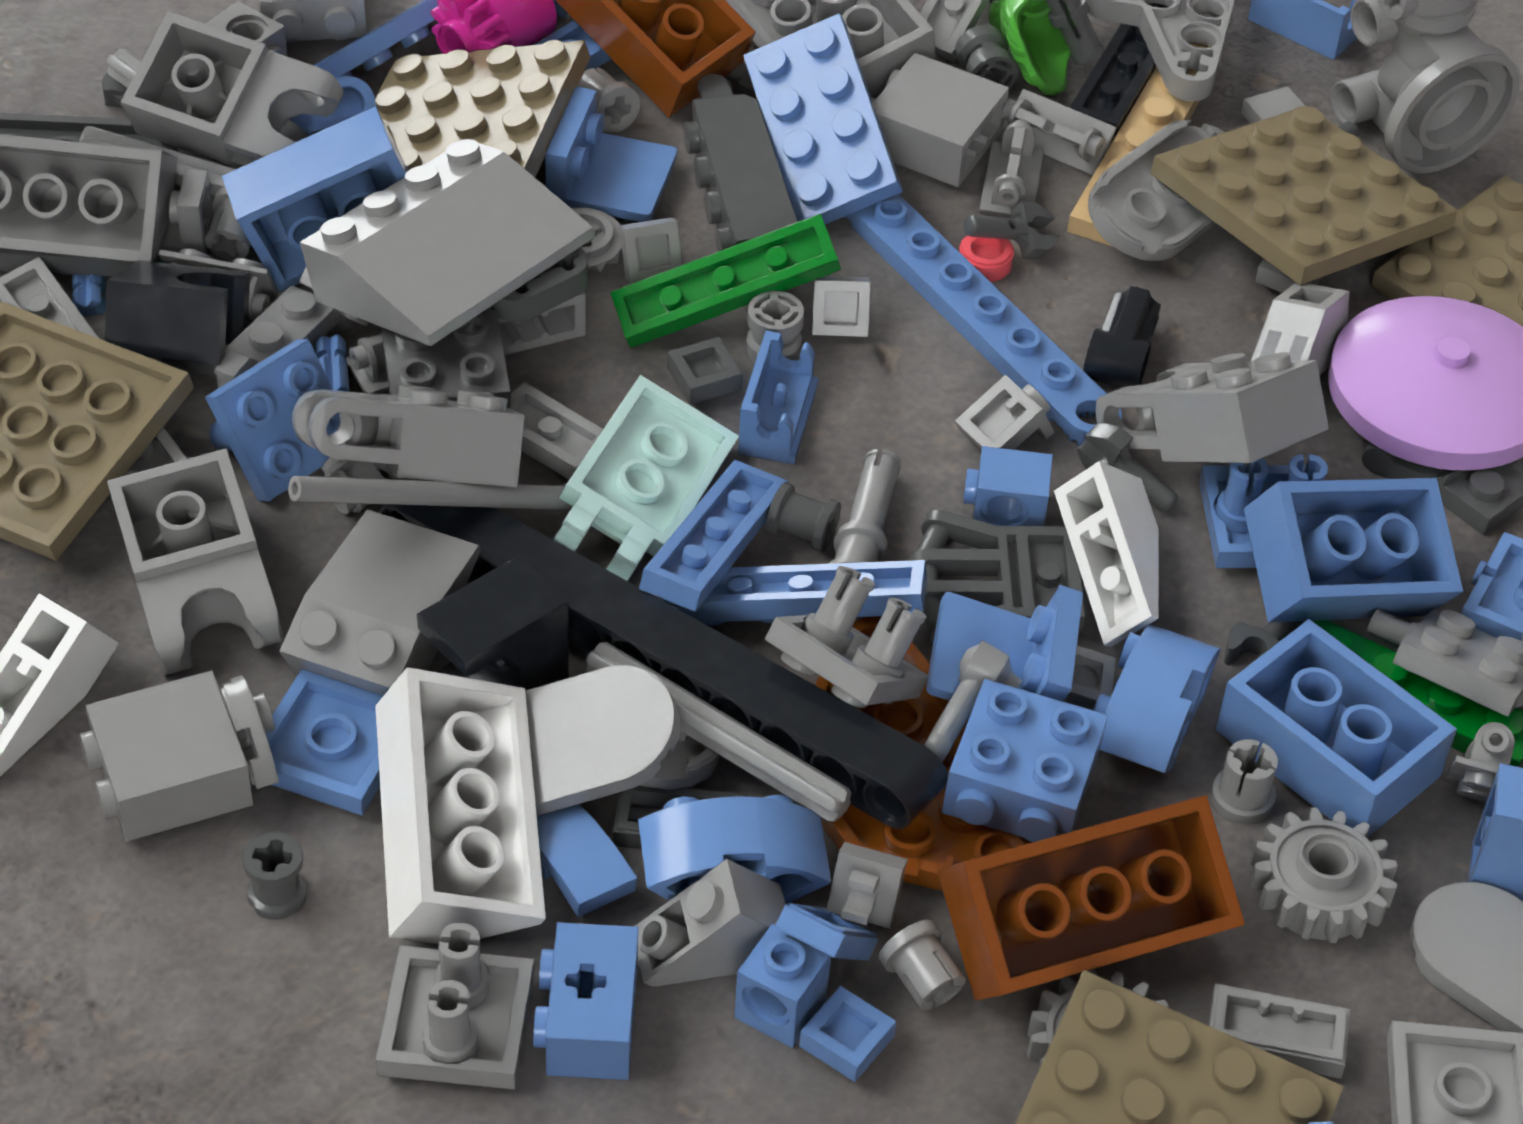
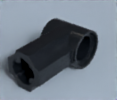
M1130 286L1124 292L1115 293L1102 329L1096 328L1094 330L1088 347L1083 371L1092 380L1119 387L1141 385L1149 359L1150 341L1154 335L1161 309V304L1152 298L1149 290Z

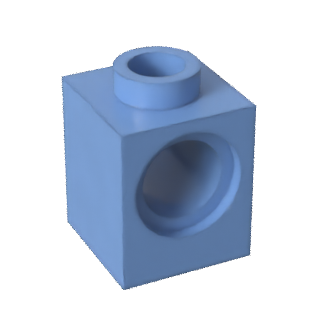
M982 446L979 470L967 468L963 503L974 505L973 519L996 526H1044L1049 499L1053 454Z
M771 924L737 971L734 1018L793 1048L800 1039L801 1030L827 1000L831 956L775 928L774 924Z

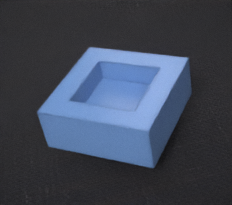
M840 986L801 1030L799 1047L856 1082L895 1036L896 1021Z

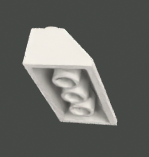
M406 667L375 706L389 938L439 944L442 930L453 923L463 922L471 924L478 929L480 939L540 925L546 919L525 688Z

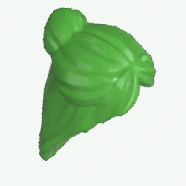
M1046 0L992 1L988 9L989 24L1001 30L1026 82L1036 86L1045 95L1054 96L1063 92L1067 85V64L1071 52L1060 29L1054 28L1048 18V13L1051 10Z

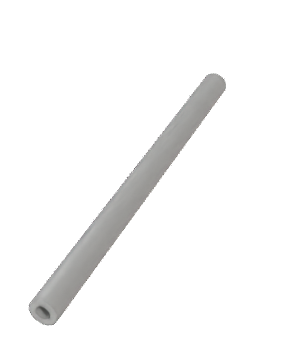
M293 476L288 486L290 499L302 502L571 510L573 507L559 498L565 486L518 484L517 487L445 481Z

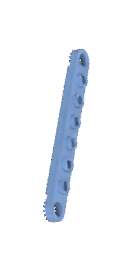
M897 194L845 216L852 223L851 227L1003 376L1007 375L1021 389L1029 384L1042 395L1051 408L1046 413L1050 422L1054 421L1063 429L1065 436L1069 435L1068 440L1071 442L1076 440L1077 446H1080L1086 440L1084 436L1095 425L1080 420V414L1082 417H1085L1086 412H1088L1089 417H1092L1093 413H1096L1097 399L1107 393L908 202ZM1119 409L1120 419L1122 417L1121 409Z

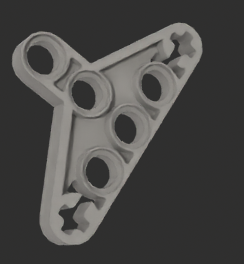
M1086 0L1090 8L1088 13L1093 17L1139 27L1162 80L1171 95L1184 101H1200L1209 97L1213 90L1236 0ZM1151 3H1153V4H1161V5H1164V6H1167V7H1166V8H1158V7L1150 6V5H1148V4H1151ZM1199 13H1208L1217 17H1205L1199 15ZM1190 43L1204 44L1209 46V48H1198L1190 45ZM1188 68L1198 70L1196 76L1187 75Z

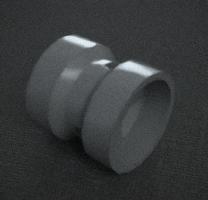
M978 25L968 29L959 37L955 53L962 69L1007 86L1009 89L1014 85L1018 78L1019 69L1012 54L1008 51V45L1001 30L992 25Z

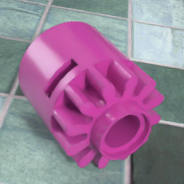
M438 0V6L431 10L432 17L439 22L431 30L436 35V41L442 54L459 49L466 50L469 53L470 51L495 49L502 45H512L514 47L534 45L552 34L557 22L556 8L553 0Z

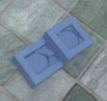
M580 804L537 816L542 876L544 880L551 876L553 877L577 918L636 891L637 876L605 831Z

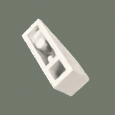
M1099 461L1054 490L1103 644L1113 647L1126 639L1130 632L1136 633L1159 619V528L1142 479Z
M38 594L0 653V777L87 695L119 645V642L41 594Z

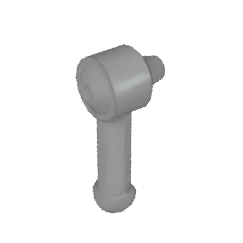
M981 640L978 645L967 649L959 663L960 677L958 681H960V684L924 744L942 762L970 717L984 679L1014 688H1019L1022 680L1012 672L1010 656L984 640Z

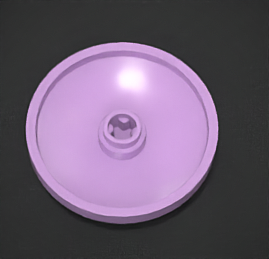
M1415 296L1393 299L1374 305L1356 315L1343 327L1334 344L1329 364V389L1340 414L1367 441L1406 461L1446 470H1483L1509 464L1523 457V327L1520 324L1492 309L1471 302L1437 296Z

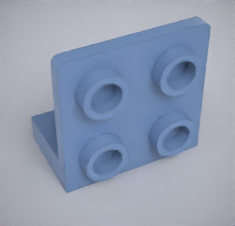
M576 86L545 153L546 187L570 208L596 209L612 217L637 222L652 221L676 163L677 148L602 133L604 115L597 113V90Z
M1059 585L1047 606L1038 605L1031 618L952 592H946L940 600L926 691L930 695L950 701L960 684V681H958L960 677L959 663L967 649L978 645L981 640H984L1010 656L1012 672L1022 680L1018 689L1063 702L1072 689L1083 592Z

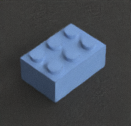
M375 106L223 175L222 179L236 220L265 269L269 270L278 291L281 292L288 289L291 285L295 286L300 283L299 280L306 267L300 245L302 240L320 230L321 225L326 221L341 217L362 204L368 195L383 191L401 180L409 170Z
M1437 478L1280 481L1244 508L1268 623L1307 621L1308 619L1311 621L1372 618L1378 608L1394 617L1427 616L1433 609L1436 610L1464 592Z
M1310 619L1227 682L1216 726V731L1233 744L1244 739L1260 741L1256 762L1262 744L1265 743L1270 746L1278 758L1276 778L1312 806L1317 807L1331 821L1338 811L1345 812L1346 826L1354 828L1362 822L1368 823L1370 827L1366 838L1441 777L1457 728Z

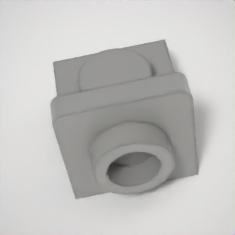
M185 169L180 191H172L170 196V219L157 254H159L160 250L179 253L181 249L186 248L198 250L206 254L207 245L205 238L213 219L208 170Z
M1004 375L955 420L959 430L980 450H982V446L1015 450L1034 431L1045 440L1055 433L1046 416V413L1051 410L1047 401L1031 385L1027 384L1021 389L1007 375Z

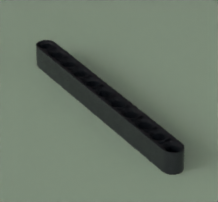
M416 479V480H418V481H432V480H420V479ZM386 504L379 512L383 515L479 545L481 552L467 584L520 555L568 601L569 644L589 654L591 651H594L599 643L608 642L848 787L851 791L850 805L887 826L895 829L906 828L947 786L948 773L943 762L924 745L652 594L640 590L634 584L497 508Z

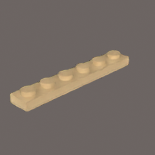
M1190 43V45L1198 48H1209V46L1204 44ZM1157 67L1069 216L1067 232L1112 246L1100 235L1091 221L1088 211V197L1092 188L1102 173L1166 125L1179 120H1190L1200 101H1184L1171 95ZM1188 68L1187 75L1196 76L1198 70Z

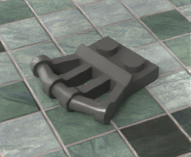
M1370 442L1362 455V462L1369 471L1387 479L1437 478L1443 506L1482 535H1486L1523 507V457L1499 467L1463 471L1437 469L1409 462L1378 448Z
M932 510L927 513L921 530L924 536L917 551L913 552L908 558V561L925 560L927 588L923 613L926 615L925 623L931 631L929 640L932 647L940 600L946 592H952L1028 618L1032 617L1038 605L1047 606L1059 585L1082 592L1080 570L1065 526H996L945 510ZM954 541L978 549H944V547ZM942 576H998V581L939 579ZM1083 599L1078 633L1083 632L1085 620Z

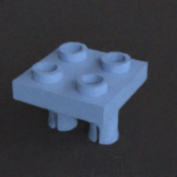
M309 339L293 341L205 397L216 418V421L210 427L209 436L211 443L218 450L227 448L228 452L233 451L258 501H271L288 489L290 479L293 476H309L321 468L330 458L300 441L292 426L294 406L303 394L320 389L334 390ZM339 413L330 418L326 427L327 434H333L338 430L340 424Z
M1303 454L1292 457L1289 465H1267L1263 458L1244 465L1245 463L1202 465L1199 485L1216 568H1256L1244 508L1277 482L1324 480L1328 473V466L1321 457L1309 454L1306 465H1303Z

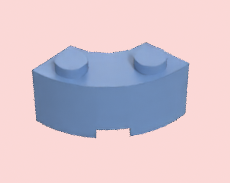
M1152 624L1148 625L1141 635L1130 632L1122 649L1118 667L1123 670L1112 696L1101 693L1093 711L1108 715L1100 750L1163 773L1172 770L1189 726L1202 705L1221 648Z
M769 795L763 798L719 797L703 800L694 797H678L668 801L662 810L638 819L646 887L668 901L726 859L780 884L785 904L832 883L821 816L808 808L794 804L792 799L785 795Z

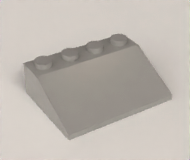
M725 0L756 31L751 43L755 50L840 13L846 23L871 97L879 96L882 93L891 73L895 69L901 70L914 53L935 60L934 29L909 0Z
M465 139L450 144L446 148V152L425 165L410 169L406 172L404 178L385 190L368 195L362 204L343 216L326 221L321 225L320 230L302 240L300 245L317 302L432 346L593 239L595 233L593 226L504 151L480 144L475 140Z

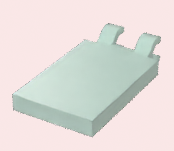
M640 375L563 489L559 498L573 507L553 540L575 552L591 526L621 544L607 570L628 581L645 552L655 556L695 508L739 435Z

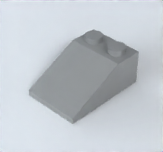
M367 509L305 593L279 652L296 677L300 670L304 669L385 695L406 667L430 670L438 648L418 629L417 613L466 586L481 552L480 546Z

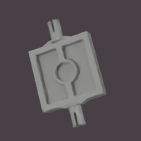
M1380 608L1373 614L1367 632L1399 645L1392 662L1393 664L1507 717L1515 708L1523 707L1522 641L1508 636L1496 638L1476 629L1475 622L1469 617L1451 610L1439 612L1433 609L1420 623L1412 622L1411 624L1381 611Z

